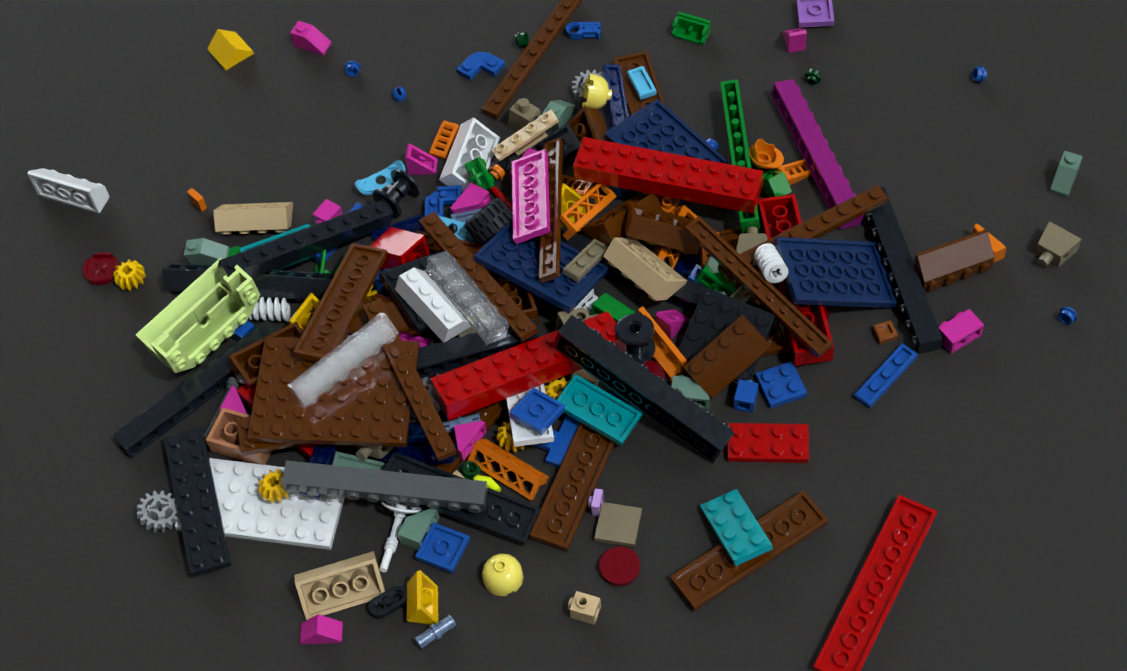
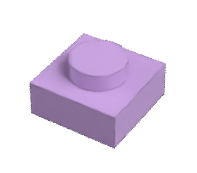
M595 488L594 495L589 497L588 507L592 510V516L600 515L601 505L604 501L603 489Z

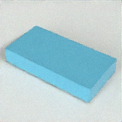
M644 66L627 71V76L640 100L657 95V91Z

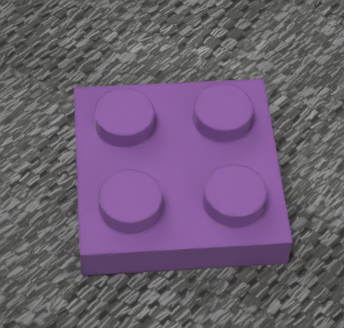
M832 0L796 1L799 28L834 26Z

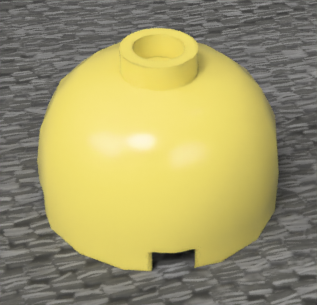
M588 74L589 78H586L583 91L586 103L582 102V107L588 106L594 110L601 109L606 104V101L611 99L612 90L609 89L606 79L595 74Z
M509 554L492 556L486 561L482 570L483 583L486 589L496 596H508L507 594L513 591L516 592L522 585L524 578L520 563Z

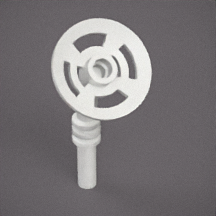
M387 501L381 502L383 506L394 511L395 516L390 537L387 538L384 546L385 553L379 568L381 572H387L392 554L396 551L398 545L397 529L402 523L403 518L406 517V514L420 512L422 509L420 505L410 506L407 503L401 502L399 504H390Z

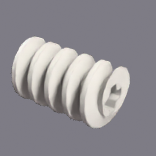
M766 243L756 249L754 260L765 279L770 283L783 281L788 275V268L775 249V246Z
M261 297L260 301L256 303L249 319L253 320L255 318V320H260L262 318L264 321L268 320V318L270 321L275 319L282 321L284 319V321L288 322L291 315L290 304L286 302V298H283L282 302L279 303V298L276 297L274 303H272L271 297H268L267 302L264 301V297Z

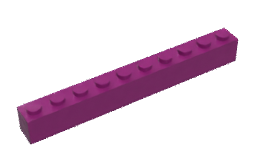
M794 79L774 82L771 96L803 159H805V163L811 171V175L828 208L830 209L856 196L849 186L848 179L842 173V168L838 165L834 152L830 150L828 141L824 138L820 126L817 125L813 112L808 108L807 101L803 98L800 87L796 85ZM864 214L838 227L839 230L859 226Z

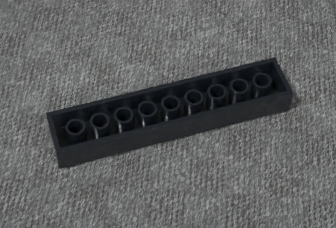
M571 315L558 331L553 348L711 463L716 461L735 433L730 426L719 422L712 413L701 409L697 402L686 398L679 389L672 388L661 376H656L650 372L646 365L639 364L632 355L621 351L614 342L603 338L599 331L588 327L581 318Z

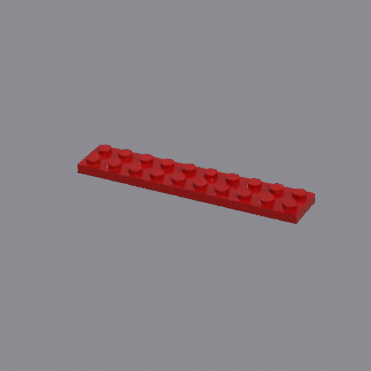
M898 496L813 666V670H862L937 515V510L904 496Z

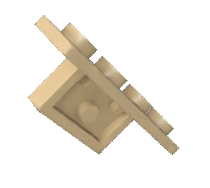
M550 109L492 148V151L498 161L503 160L513 152L519 156L528 148L546 138L547 134L545 131L558 123L559 120Z

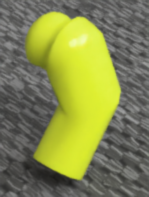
M482 475L473 477L474 480L487 481L488 488L498 492L501 491V487L491 477Z

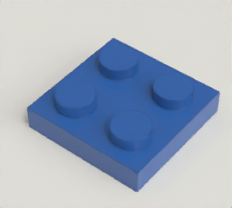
M792 361L756 373V379L770 409L807 397V391Z
M533 387L509 412V417L542 436L565 411V405Z
M433 522L415 555L416 560L453 574L471 540L470 536Z

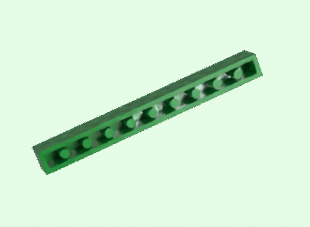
M738 79L720 82L732 165L751 168ZM757 205L754 214L739 211L742 233H747V228L751 226L757 227L758 233H761Z

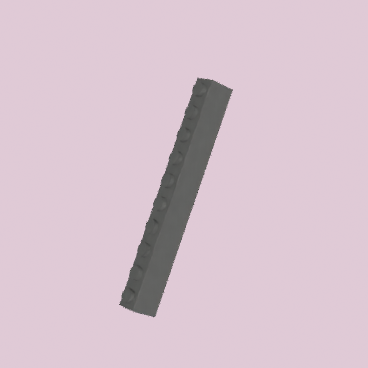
M287 460L282 479L284 490L292 494L305 492L311 496L324 494L331 498L343 496L350 500L363 498L370 502L382 500L390 504H399V502L407 503L410 506H419L420 504L434 509L439 507H447L453 511L467 509L472 513L485 511L488 493L487 481Z

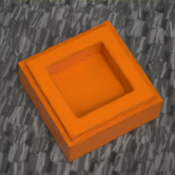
M192 188L187 191L193 205L201 212L207 209L204 198Z

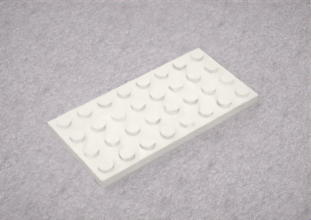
M210 458L225 535L227 537L331 550L345 497L331 498L324 494L311 496L305 492L297 494L288 493V499L283 497L281 498V503L275 500L272 504L269 500L265 501L259 493L258 480L263 479L262 474L268 475L269 469L273 473L279 469L282 473L285 467ZM178 516V522H176L175 528L176 530L182 531L180 519Z

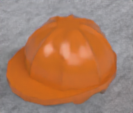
M758 139L749 148L751 164L758 169H776L784 162L783 154L773 144L766 143L764 139Z

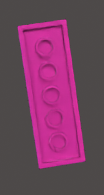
M545 149L512 161L513 240L516 244L550 232L548 153Z

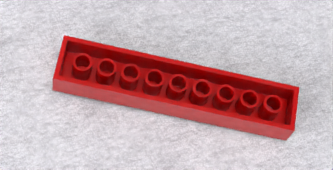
M583 137L573 164L574 177L578 180L753 214L763 187L762 170Z
M795 194L758 200L760 226L762 233L767 235L768 240L802 223ZM786 279L775 283L776 289L793 304ZM793 304L832 341L823 305ZM785 327L794 366L833 360L834 345L817 358Z
M608 311L583 320L588 327L599 331L603 338L614 342L621 351L626 352V344L621 342L616 336L615 328L617 323ZM557 330L431 378L432 393L449 421L533 387L535 388L566 376L582 368L553 348L559 331Z

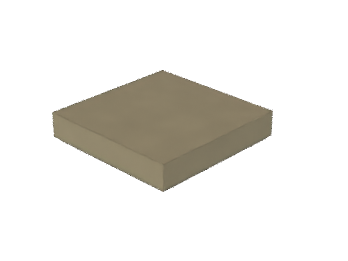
M602 502L594 537L595 541L635 547L642 508Z

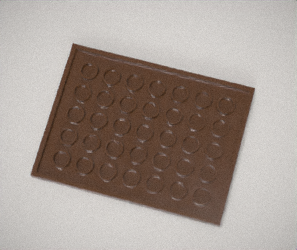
M265 337L247 435L248 442L407 447L412 407L379 340L344 339L332 364L329 365L294 357L293 351L300 338ZM402 341L417 370L419 341Z

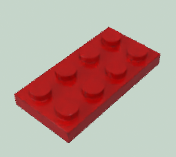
M728 423V426L735 432L728 443V462L809 463L808 424Z

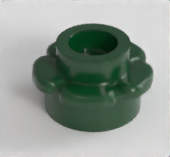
M519 31L515 35V43L520 48L529 44L527 32Z
M809 69L804 75L807 83L811 85L818 84L821 81V73L816 69Z
M468 461L463 465L461 472L465 479L474 480L473 477L479 475L481 468L476 462Z

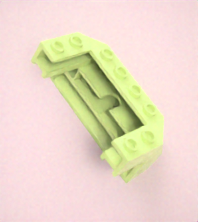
M219 258L136 334L145 347L173 372L178 373L201 364L209 353L215 351L222 341L232 336L234 330L240 325L245 324L251 316L260 293L253 279L238 265L234 267L236 271L229 277L226 275L223 277L227 285L226 288L217 274L218 263L221 260Z

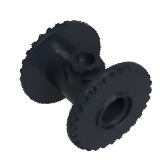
M394 169L391 172L394 184L386 185L384 191L375 189L372 193V198L375 202L385 199L393 211V217L397 218L402 214L398 203L406 195L418 197L420 188L408 173Z
M639 313L622 317L617 322L615 328L617 338L626 344V352L632 355L635 361L639 364L646 363L655 353V343L651 338L654 333L653 322L646 315Z

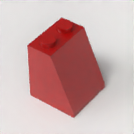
M390 227L370 245V247L387 250V258L381 267L383 270L430 255L424 235Z

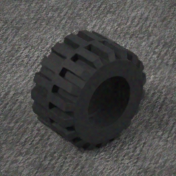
M496 198L466 222L464 228L478 244H483L513 219V213L501 198Z

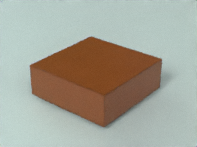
M891 320L873 325L872 330L879 344L898 339V334Z

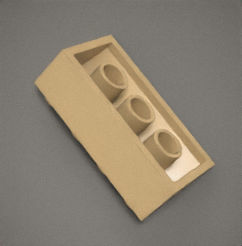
M293 202L222 204L213 210L215 232H221V234H232V231H239V234L250 233V230H257V233H267L268 230H275L278 233L286 232V229L291 227Z
M613 238L603 256L612 267L618 268L624 277L635 282L634 285L647 292L648 297L654 301L667 300L687 282L686 279L638 240Z
M374 551L294 575L295 585L306 620L317 614L323 616L369 602L374 597L385 592Z

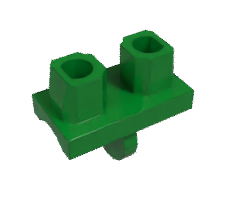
M481 156L464 164L470 176L468 178L469 182L472 181L473 184L485 190L495 186V180L486 169L487 164Z

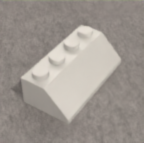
M474 117L462 123L439 180L447 186L462 185V192H464L469 184L473 183L468 180L470 176L464 164L481 156L487 164L486 169L488 171L494 155L492 148L497 146L500 137Z
M44 168L31 170L27 173L38 195L100 213L110 197L104 185L100 183L95 184L86 179H78L69 174L65 175L55 170Z
M412 268L399 275L395 290L443 343L473 326V323L425 271Z

